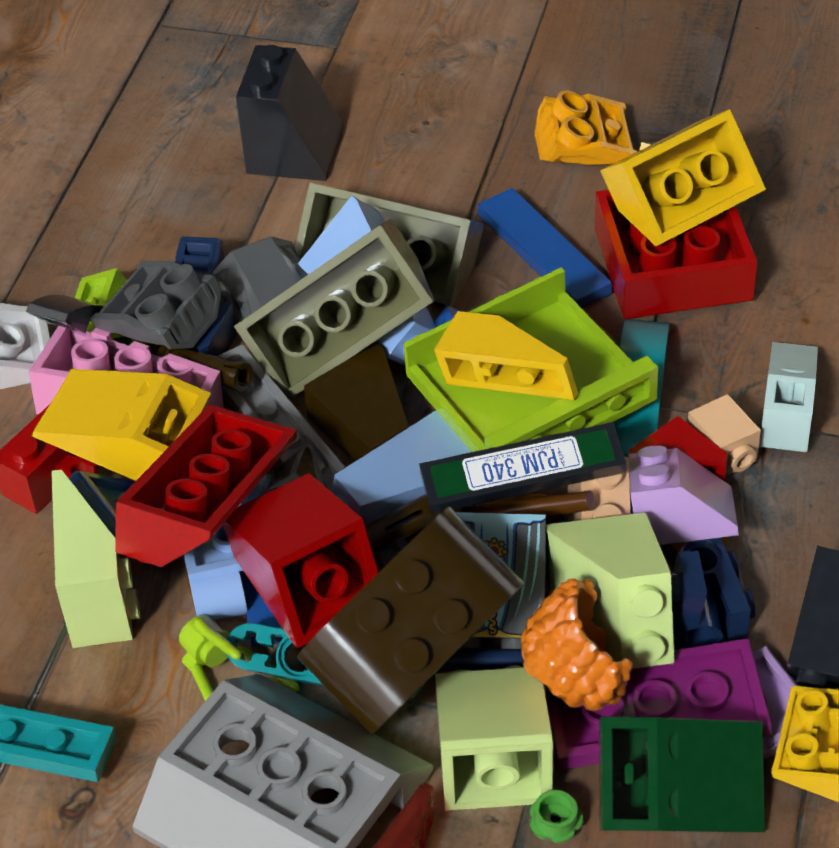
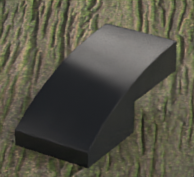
M54 294L30 302L26 312L46 323L86 333L89 322H92L91 317L95 313H99L104 306L70 296Z

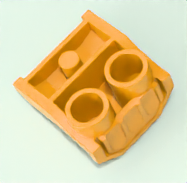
M567 90L561 91L557 98L545 96L538 108L535 127V138L540 160L586 165L614 164L636 153L637 150H634L632 147L624 115L626 110L625 103L592 94L580 96L575 92Z

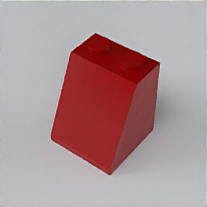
M310 473L237 507L223 524L234 558L297 648L309 643L378 574L362 517Z

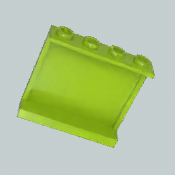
M562 267L544 276L537 277L533 281L504 295H500L469 312L499 315L567 357L578 391L575 400L446 384L434 348L452 320L403 343L407 377L471 452L611 423L657 400L658 366L647 355L633 362L565 292V271Z

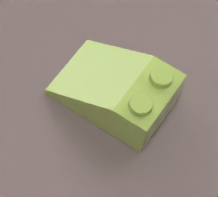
M62 469L52 471L55 587L72 648L133 640L131 620L140 619V608L137 590L127 589L133 588L129 557L120 558L119 554L115 553V537Z

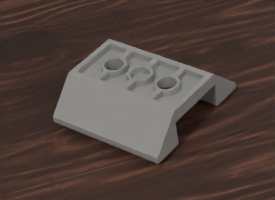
M261 674L226 679L219 684L159 755L132 828L134 833L160 848H356L389 803L403 810L407 807L433 772V765L375 734L371 735L366 729ZM243 740L250 744L246 751L238 755H228L222 752V748L229 742ZM325 788L334 789L339 793L338 798L329 804H317L310 799L315 791Z

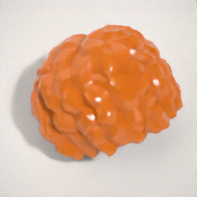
M572 578L568 579L567 582L561 583L550 596L541 602L540 607L527 620L526 628L523 630L520 640L522 643L521 653L524 660L523 666L532 678H536L539 682L545 684L553 695L562 698L569 707L576 708L583 705L587 710L597 711L605 705H616L621 700V696L626 692L625 686L628 684L627 681L631 678L630 672L633 668V662L626 658L619 662L612 661L611 656L606 650V631L592 622L594 617L593 606L597 599V592L594 589L595 584L590 579L582 582Z

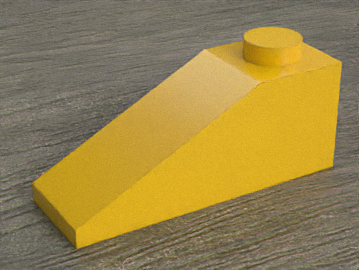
M457 311L434 348L445 382L449 385L575 400L578 395L568 358L499 315Z

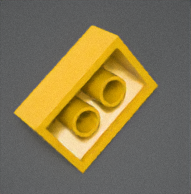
M730 109L708 116L600 170L618 211L655 246L766 190Z

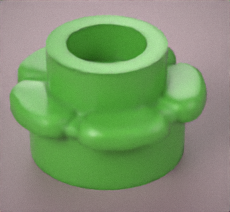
M550 790L541 794L533 803L529 812L532 817L530 821L532 832L538 838H547L554 843H563L572 839L574 831L580 829L583 823L582 811L577 807L574 798L560 790ZM551 817H559L561 820L559 822H552Z

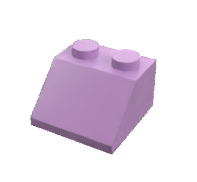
M649 446L640 449L638 453L629 454L630 494L633 514L646 512L659 545L739 535L732 487L678 448L666 449L663 446Z

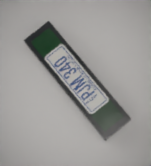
M611 422L419 463V469L430 514L443 512L448 507L454 510L626 473L627 463L614 423Z

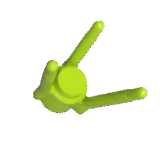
M199 615L184 625L179 634V643L187 651L182 658V663L191 671L206 701L213 693V689L202 669L203 665L208 667L219 666L228 658V655L235 660H239L242 657V653L245 655V661H251V657L255 653L241 643H238L236 648L227 640L230 634L227 630H222L209 616ZM271 664L268 665V667L276 668ZM269 676L280 685L295 693L300 690L299 684L295 681Z

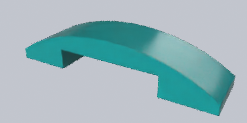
M626 319L624 321L620 349L633 362L647 355L658 366L657 400L613 422L624 457H629L630 448L658 430L670 323Z

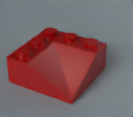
M609 189L596 191L595 232L623 319L753 301L757 260L736 206L655 246L618 211Z

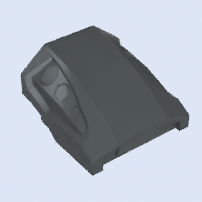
M270 236L231 251L213 271V276L221 288V296L225 302L232 303L235 325L308 275L298 264L300 259L291 241Z
M141 261L136 266L138 269L103 309L91 317L96 328L110 333H118L141 342L165 345L168 349L193 348L217 319L221 288L213 275L195 272L189 264L179 265L174 261Z

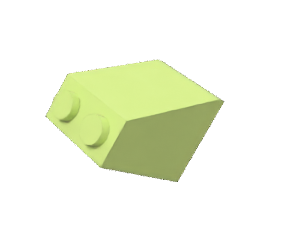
M646 512L547 524L545 533L550 595L561 583L567 582L568 579L575 578L582 582L590 579L595 584L594 589L597 592V599L593 606L594 617L592 622L606 631V650L611 656L612 661L619 662L626 658L633 662L632 669L673 664L671 572Z
M508 666L503 669L480 671L460 669L451 673L435 674L445 811L533 805L541 794L552 790L553 740L543 683L539 682L536 678H532L525 671V668L521 666Z

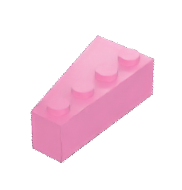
M58 326L29 370L36 414H39L52 402L71 369L168 374L210 392L211 395L207 406L210 404L224 409L219 370L173 354H168L164 357L153 355L149 351V346L133 341L129 346L113 341L110 332L95 328L92 332L86 331V333H81Z

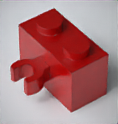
M49 405L0 449V490L2 496L36 515L53 500L52 471L62 469L69 479L74 471L99 474L97 464L32 437L33 431Z

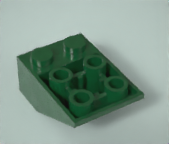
M600 717L598 720L599 831L765 833L762 722L661 717Z

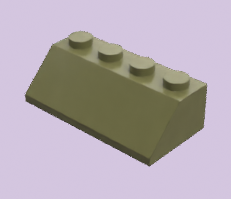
M309 183L295 243V251L300 260L348 199L354 196L377 209L385 222L392 219L418 258L435 300L433 302L449 306L454 305L475 266L484 228L483 223Z
M389 219L236 324L234 328L264 371L284 395L290 399L304 390L305 384L345 362L435 300L417 256L392 219Z

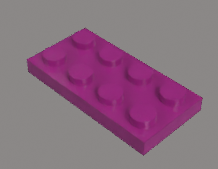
M749 639L674 650L673 664L634 668L631 670V678L625 686L626 692L621 696L618 704L605 705L597 711L587 710L583 705L576 708L569 707L562 698L553 695L544 684L559 770L599 764L598 720L600 717H661L762 722L763 738L771 737V721Z

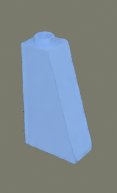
M351 196L298 264L307 274H310L374 228L384 223L385 221L381 213L365 202ZM425 307L373 343L376 344L378 342L383 347L387 358L405 366L403 343L421 333L436 328L427 307Z
M434 411L335 474L332 493L362 517L364 526H367L425 494L419 463L466 454L471 451L441 415ZM412 516V517L406 519L405 521H403V522H401V523H399V524L393 526L392 528H390V529H388V530H386V531L395 529V528L399 527L400 525H402V524H404V523L410 521L411 519L415 518L416 516Z

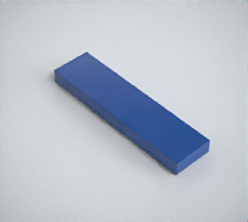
M513 188L477 204L478 216L539 276H544L562 267L565 271V292L581 308L612 294V282Z

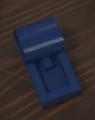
M721 538L688 541L682 546L680 552H699L705 584L714 593L721 629L726 642L747 639L749 621L755 618L756 611L750 590H742L738 580L739 566L735 553L732 550L726 551Z
M678 552L674 570L671 573L674 650L721 643L723 633L713 591L706 587L699 552Z

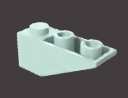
M772 342L759 447L807 452L813 414L818 347Z

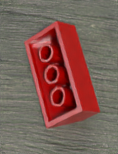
M209 404L116 501L115 553L137 559L143 563L162 567L210 540L297 439V430Z

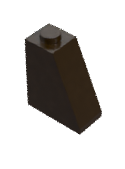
M378 342L304 385L307 417L354 462L409 428L384 349Z

